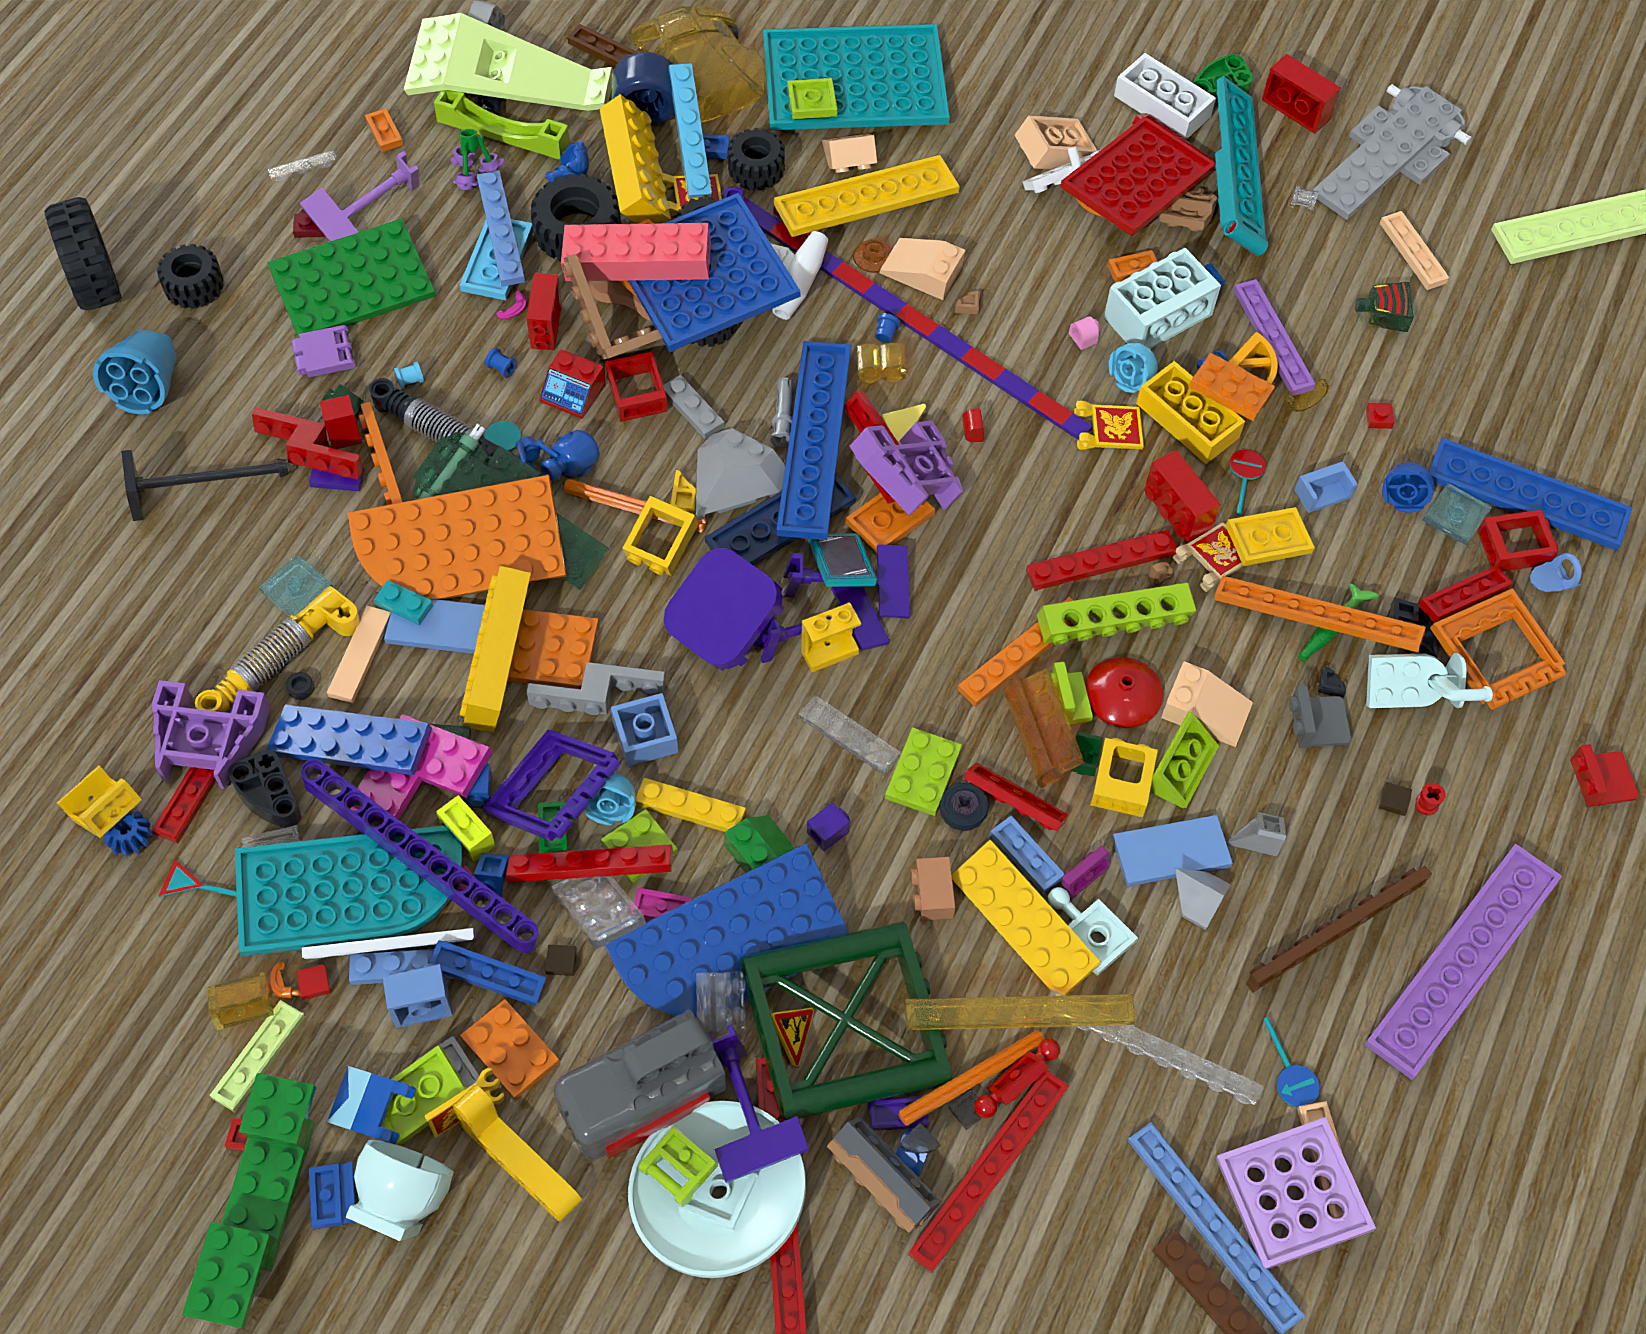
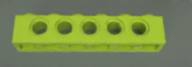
M1187 582L1044 605L1038 612L1037 618L1044 644L1053 642L1054 645H1060L1068 642L1070 639L1078 638V641H1085L1094 635L1100 634L1103 637L1115 635L1118 631L1126 630L1127 633H1133L1143 627L1150 626L1151 629H1157L1173 622L1174 625H1181L1189 621V618L1196 612V608ZM1161 604L1166 605L1169 611L1164 610ZM1137 608L1142 609L1145 615L1139 613ZM1113 612H1117L1122 619L1115 617ZM1089 616L1095 617L1098 623L1092 622ZM1064 620L1071 621L1074 627L1068 626Z

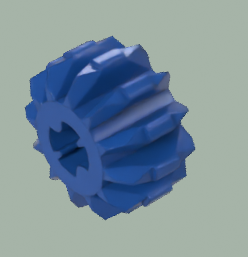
M130 810L104 834V843L116 855L122 852L124 856L128 857L131 851L139 854L140 846L148 847L146 839L152 837V832L149 829L151 824L148 819L144 818L142 813L139 811L132 813Z

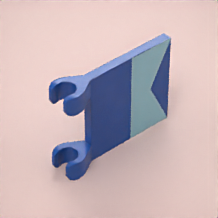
M348 1066L327 1122L396 1144L399 1133L381 1126L393 1094L412 1099L416 1088Z

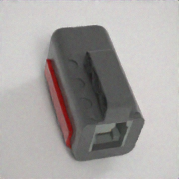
M690 1009L561 1076L554 1085V1095L563 1120L568 1129L572 1131L571 1135L582 1155L592 1160L599 1159L605 1155L610 1159L647 1140L650 1135L657 1131L668 1128L690 1115L696 1108L710 1102L711 1098L726 1091L725 1071L714 1051L713 1042L700 1019L695 1017Z

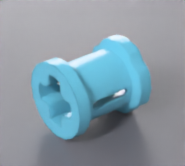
M417 361L408 367L394 368L400 389L411 383L424 382Z

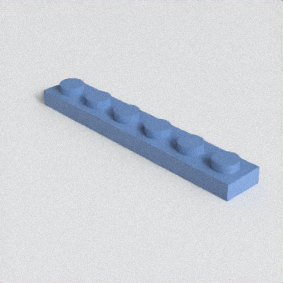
M500 171L477 174L501 286L525 283Z

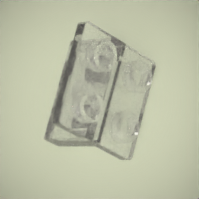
M742 971L696 973L697 1017L706 1031L714 1033L728 1031L727 1026L731 1024L735 1030L744 1028L746 1011L743 1007L745 981Z

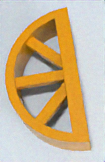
M1255 332L1229 362L1242 369L1264 367L1267 376L1266 382L1273 385L1278 368L1276 354L1270 343L1261 334Z

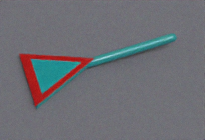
M174 859L158 895L162 897L194 889H203L237 897V891L202 884Z

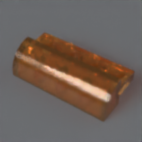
M1045 668L1023 680L1017 677L1008 683L1004 689V695L1037 785L1043 788L1064 778V772L1083 764L1084 760L1050 671Z

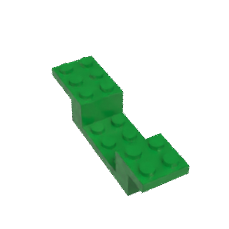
M260 1073L256 1074L239 1132L247 1137L246 1145L222 1223L210 1222L182 1312L183 1316L245 1329L262 1270L272 1272L316 1123L308 1115L317 1088L315 1085Z

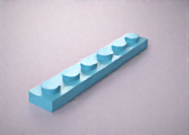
M692 63L669 65L668 69L672 85V97L688 199L711 197L712 191Z

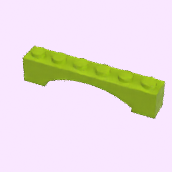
M443 90L434 101L437 122L462 130L475 129L478 135L559 160L560 156L570 145L568 125L550 119H547L544 123H524L510 120L481 108L467 99L464 93L458 91Z

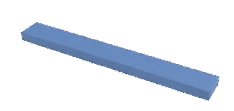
M1150 1122L1128 1139V1143L1278 1334H1284L1305 1317L1303 1312L1268 1269L1263 1268L1257 1254L1153 1123Z

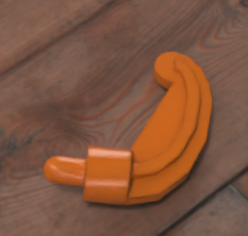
M283 962L277 963L273 967L270 977L273 992L281 998L299 996L300 990H294L293 987H285L281 971L285 969V964Z

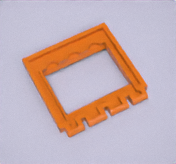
M1513 588L1440 620L1430 627L1450 658L1453 653H1459L1465 659L1466 682L1471 689H1481L1484 686H1489L1492 689V700L1489 702L1480 701L1482 705L1487 703L1492 710L1566 676V671L1563 668L1566 663ZM1513 618L1542 660L1489 684L1460 642Z

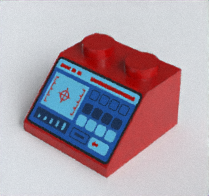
M560 349L549 365L539 398L540 402L583 419L606 384L604 366Z

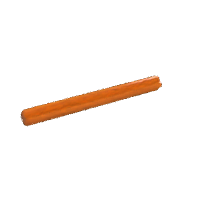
M567 479L564 484V492L639 515L647 502L572 479ZM652 515V517H651V518H653V519H657V520H660V521H663V522H667V523L673 524V523H671V522H669V521H666V520H664V519H662V518H659V517H657V516H655V515ZM705 518L697 520L698 526L695 531H704L706 527Z
M1035 1030L904 1107L898 1114L900 1120L904 1125H910L1018 1061L1028 1051H1035L1038 1049L1039 1043L1045 1039L1039 1030Z

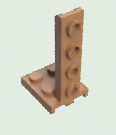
M572 254L563 258L565 262L562 264L564 273L567 278H571L573 297L576 301L579 300L582 307L580 315L584 324L588 323L591 331L588 334L592 346L597 347L596 354L599 360L608 359L662 339L658 329L651 331V328L648 327L632 332L633 337L630 339L626 335L609 341L578 256Z

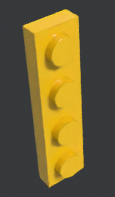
M643 778L636 796V806L723 832L743 821L746 814L745 807L647 778Z

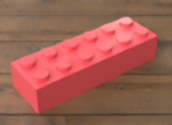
M708 223L565 225L561 265L565 263L563 258L572 254L577 255L587 281L709 279L711 249ZM564 273L565 281H571V278H567Z

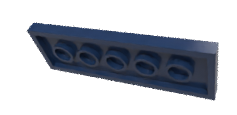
M835 475L830 518L856 503V496L837 475ZM782 491L705 536V543L711 550L717 548L729 549L754 566L798 538L777 536V523Z

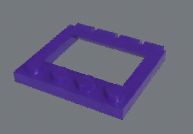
M548 729L484 805L482 810L487 816L551 842L554 838L561 839L573 825L570 819H578L590 804L587 798L591 800L595 798L606 784L603 778L610 779L621 763L614 752ZM562 752L596 764V767L551 822L516 809Z

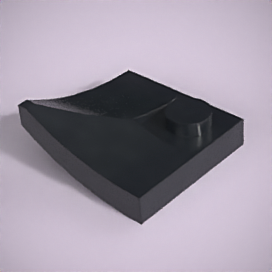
M1394 597L1391 603L1390 618L1426 627L1418 652L1437 658L1440 642L1430 629L1434 622L1417 603Z

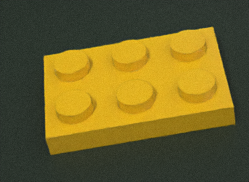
M1296 507L1228 519L1225 525L1243 566L1311 554L1315 549Z

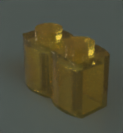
M889 343L881 346L876 344L857 346L858 380L872 383L881 379L891 382L906 379L905 345Z

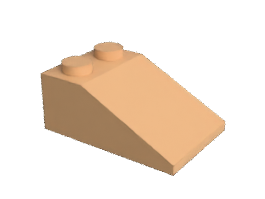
M1028 115L1015 134L1020 147L1035 169H1053L1071 162L1067 149L1073 146L1077 147L1079 158L1097 151L1078 119Z
M899 238L880 269V274L943 300L962 268L965 249L946 241Z
M1184 661L1161 718L1181 726L1187 713L1192 712L1213 739L1236 747L1253 702L1210 671Z

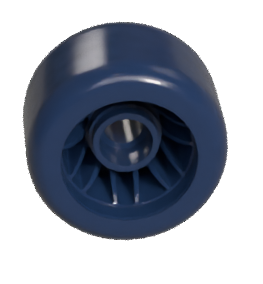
M638 52L624 57L617 63L612 73V99L621 94L627 100L633 101L638 109L642 112L645 111L650 116L651 126L669 120L675 114L668 68L669 65L674 64L666 57L652 52Z

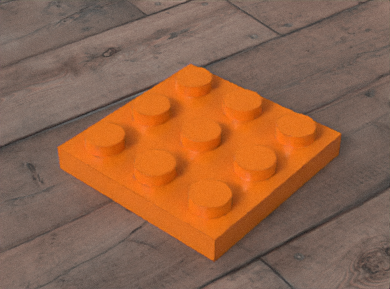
M523 609L507 681L581 690L587 662L591 663L599 625L598 618Z

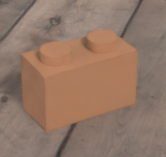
M949 857L916 859L915 869H911L910 873L912 886H917V894L913 895L914 911H919L920 921L953 919L955 902Z

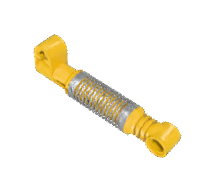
M327 587L297 615H291L286 618L282 625H279V628H275L276 631H272V634H268L269 637H265L262 643H258L255 649H251L248 655H244V658H241V662L238 661L237 664H234L227 671V676L224 678L225 681L222 680L219 683L220 685H216L214 687L215 690L201 692L195 700L196 709L207 710L209 707L215 706L208 711L227 713L231 709L230 706L234 705L238 690L253 692L258 690L260 685H263V682H267L270 676H274L277 670H280L284 664H287L291 658L295 657L301 651V648L303 649L311 643L313 635L325 624L342 636H353L360 622L356 606L333 587ZM341 610H342V612H343V617H342V618H341L340 613H339V611H341Z

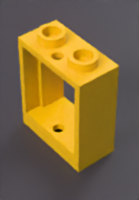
M650 496L622 548L627 556V560L638 566L641 563L649 566L652 572L662 576L665 573L672 576L698 526L696 516ZM652 515L682 527L665 560L636 548Z

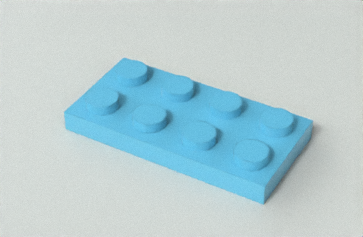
M511 219L520 261H522L533 232L532 223ZM486 220L461 280L460 290L466 293L506 300L512 285L501 286Z

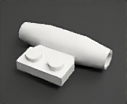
M813 231L795 255L789 248L771 244L800 289L801 297L773 308V313L779 318L790 319L805 299L824 258L828 244V238L824 234Z

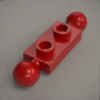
M1045 1038L1039 1043L1036 1054L1030 1051L1025 1053L987 1088L991 1095H982L977 1098L974 1104L976 1114L981 1118H991L997 1112V1104L999 1102L1007 1106L1010 1102L1016 1100L1024 1089L1037 1081L1041 1074L1049 1068L1045 1061H1053L1058 1058L1061 1051L1059 1043L1055 1039Z

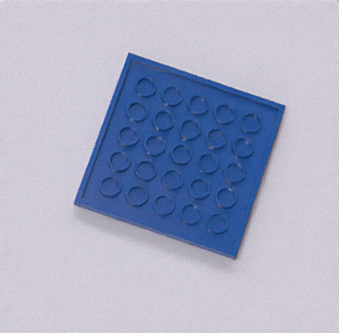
M739 193L666 222L708 223L711 239L709 279L628 280L656 330H659L669 352L801 297L800 289Z

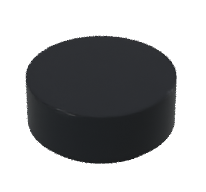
M299 672L288 678L286 688L292 698L303 700L312 695L314 683L308 674Z

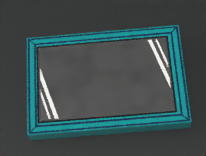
M858 533L828 534L827 540H808L826 587L876 585V575Z

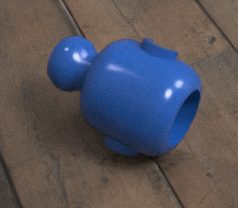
M570 430L566 435L558 437L559 441L551 449L559 457L554 458L550 455V458L545 459L541 463L540 471L542 475H549L551 481H556L562 474L567 477H575L577 475L584 476L591 472V466L598 461L600 452L597 442L589 433L584 430H575L573 432Z

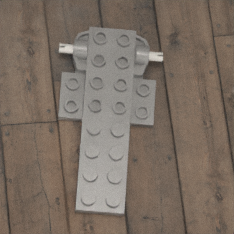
M1391 84L1387 89V93L1395 97L1392 109L1388 112L1382 107L1377 106L1351 130L1349 137L1361 146L1313 189L1312 196L1348 220L1399 172L1421 185L1448 160L1450 153L1442 148L1456 139L1464 143V145H1467L1472 137L1462 131L1465 122L1460 114L1462 110L1427 86L1424 88L1415 86L1404 87L1400 90Z

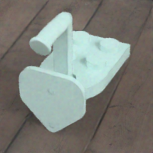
M1459 653L1452 654L1446 667L1438 659L1428 654L1369 655L1366 705L1369 708L1423 707L1435 703L1442 696L1449 699L1456 708H1462L1464 701H1491L1493 692L1489 686H1484L1481 689H1465L1466 662Z

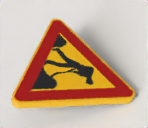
M813 1008L771 1013L776 1035L779 1036L787 1056L794 1067L799 1066L814 1014Z

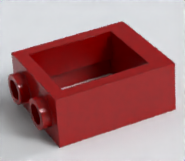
M534 273L526 318L531 349L555 350L562 309L557 274Z
M653 352L639 353L634 356L616 358L605 362L606 376L620 422L668 412L667 397ZM649 372L655 392L621 399L616 379Z
M1542 510L1487 517L1483 519L1477 531L1490 566L1497 565L1502 572L1540 566L1545 562L1553 561L1558 553L1557 541L1551 535L1549 522L1545 519ZM1532 527L1540 549L1508 553L1500 531Z

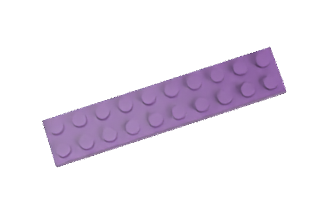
M1515 843L1364 1045L1413 1080L1561 879L1562 875Z

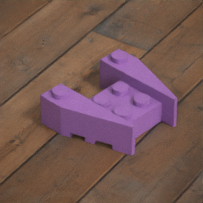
M933 421L916 422L900 439L902 445H895L883 425L866 427L850 445L856 459L908 515H912L929 497L928 495L934 494L942 508L947 510L964 492L959 477H954L951 469L953 461L951 457L946 456V442Z
M159 680L152 701V713L154 714L153 732L156 746L155 766L163 782H168L173 765L214 770L213 775L220 789H225L231 781L228 776L229 767L234 762L248 756L265 730L271 709L265 693L238 690L231 713L190 708L193 698L185 683Z

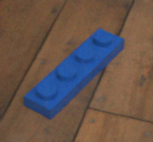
M438 940L429 964H440L444 975L533 1006L537 1004L546 979L544 976Z

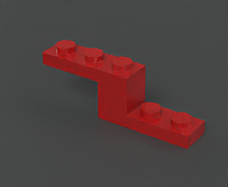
M856 391L844 405V409L860 434L866 427L883 425L895 445H900L864 391ZM868 473L888 504L895 502L885 489Z
M255 408L252 412L255 432L288 440L286 443L288 463L359 480L362 475L360 455L325 447L328 443L325 424L261 408Z

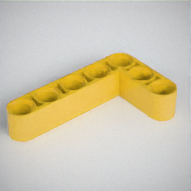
M475 1084L453 1105L459 1123L467 1134L556 1220L562 1222L582 1201L579 1194L498 1117L493 1101L479 1086Z

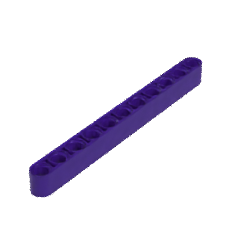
M312 759L302 765L301 776L304 787L313 796L517 951L528 954L536 950L539 945V930L531 919L323 762ZM314 774L320 775V777L316 779L309 778L311 775ZM333 790H341V792L336 795L329 794ZM355 805L362 806L359 810H350ZM374 821L383 822L380 826L371 825ZM398 836L404 838L401 842L392 841L393 838ZM418 852L425 854V856L419 859L412 857ZM439 868L447 870L444 874L441 875L433 873L436 869ZM460 884L468 886V888L463 891H458L455 889V887ZM482 900L489 902V905L486 907H479L476 904ZM509 917L511 921L502 924L498 922V919ZM523 933H530L533 935V937L529 940H522L519 938V936Z

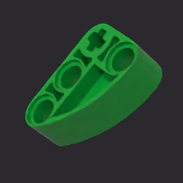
M1230 54L1208 64L1201 70L1193 84L1216 98L1215 107L1218 106L1216 82L1218 79L1224 76L1249 94L1253 75L1241 56Z

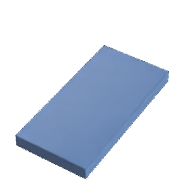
M432 599L433 607L420 625L392 612L390 614L384 637L386 644L474 654L485 605Z
M1217 815L1121 832L1112 836L1126 887L1176 878L1175 868L1209 872L1231 868L1233 864Z

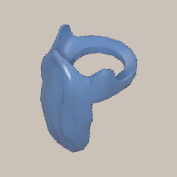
M1560 554L1553 561L1545 562L1535 567L1529 576L1530 583L1543 592H1558L1563 589L1576 588L1581 585L1578 584L1582 575L1581 565L1573 554ZM1565 559L1570 560L1574 566V576L1572 579H1569L1566 570L1562 566V562Z

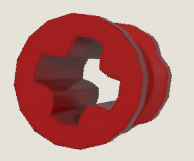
M1437 783L1424 785L1421 794L1415 800L1417 811L1428 816L1434 815L1438 811L1439 805L1445 800L1446 793L1444 788Z

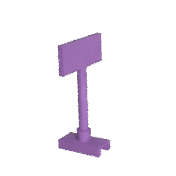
M402 151L396 156L397 170L391 174V177L344 210L339 209L323 188L300 202V206L329 241L358 233L357 229L348 220L352 215L395 185L400 186L405 182L411 191L419 186V168L416 165L412 168L408 167L407 154L405 151Z

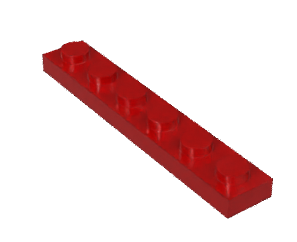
M1164 530L1029 564L1026 567V572L1034 591L1174 556L1177 547L1169 530Z
M672 844L509 855L506 878L508 883L671 872L673 848Z

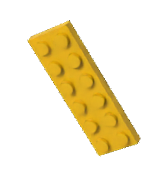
M991 840L951 875L952 880L1060 1001L1102 964Z

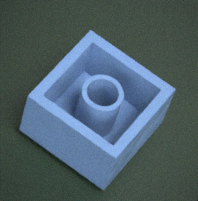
M662 693L611 707L612 721L627 767L678 753L677 736Z
M424 964L419 966L418 969L411 971L396 970L388 976L382 977L387 1009L396 1028L453 1016L448 985L440 964Z

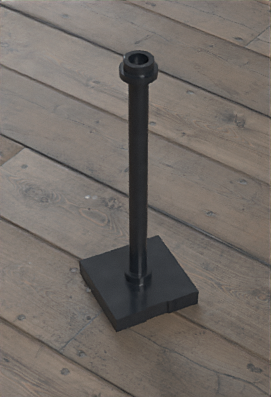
M132 450L121 451L126 495L133 521L144 520L140 492H145V489L279 473L280 477H284L283 475L288 474L287 461L279 458L277 459L278 463L143 479V477H138Z

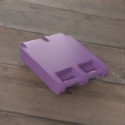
M341 325L299 334L300 338L293 339L292 346L298 374H307L309 378L354 368L356 364L350 352L352 345L348 342L347 338L348 327ZM345 352H346L347 360H345V358H344V354H343V353H345Z

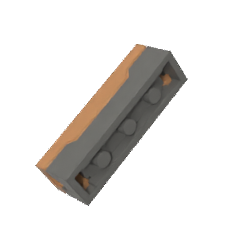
M861 1117L848 1121L827 1145L833 1152L835 1160L845 1165L852 1172L854 1180L861 1186H865L873 1195L875 1202L879 1206L886 1208L894 1217L895 1223L908 1233L921 1227L926 1219L942 1203Z

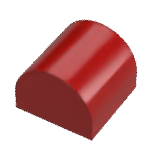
M981 409L967 410L962 415L965 439L971 443L984 442Z

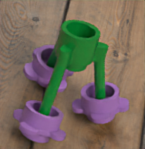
M464 129L459 132L460 146L455 147L453 150L454 156L451 158V163L463 166V172L457 173V179H454L453 183H456L462 190L473 189V186L478 185V181H475V174L468 172V167L473 165L472 159L475 157L478 146L481 147L484 157L480 160L482 166L479 167V171L481 173L499 171L500 165H503L505 160L503 158L499 159L495 153L489 154L484 144L483 136H478L475 129Z

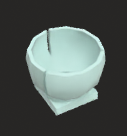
M368 1140L358 1157L354 1174L359 1202L350 1206L346 1218L398 1241L418 1236L423 1225L418 1221L439 1208L449 1191L453 1171L428 1156H424L422 1165L418 1168L423 1154L392 1143Z

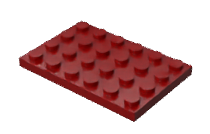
M1144 116L1061 180L1060 188L1130 236H1134L1214 171L1216 163Z

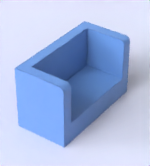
M1340 462L1300 476L1295 492L1308 513L1351 499L1356 490L1357 482L1345 463Z

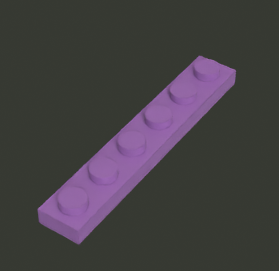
M1257 279L1235 285L1234 293L1255 331L1261 334L1272 346L1277 357V371L1291 396L1313 391L1315 382Z

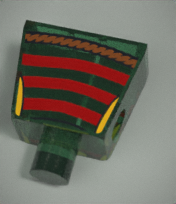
M1410 282L1373 285L1368 298L1356 299L1355 311L1368 312L1369 324L1373 327L1408 332L1414 318Z

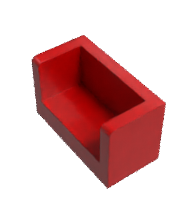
M346 395L321 401L320 407L332 448L340 449L361 444L362 441L350 396Z

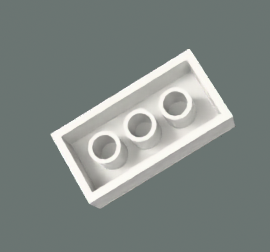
M1146 53L1118 76L1114 96L1141 114L1147 113L1185 140L1211 117L1216 100L1214 96Z

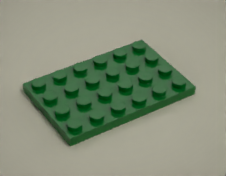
M402 218L267 262L298 338H300L299 334L341 325L349 326L436 297L435 290Z

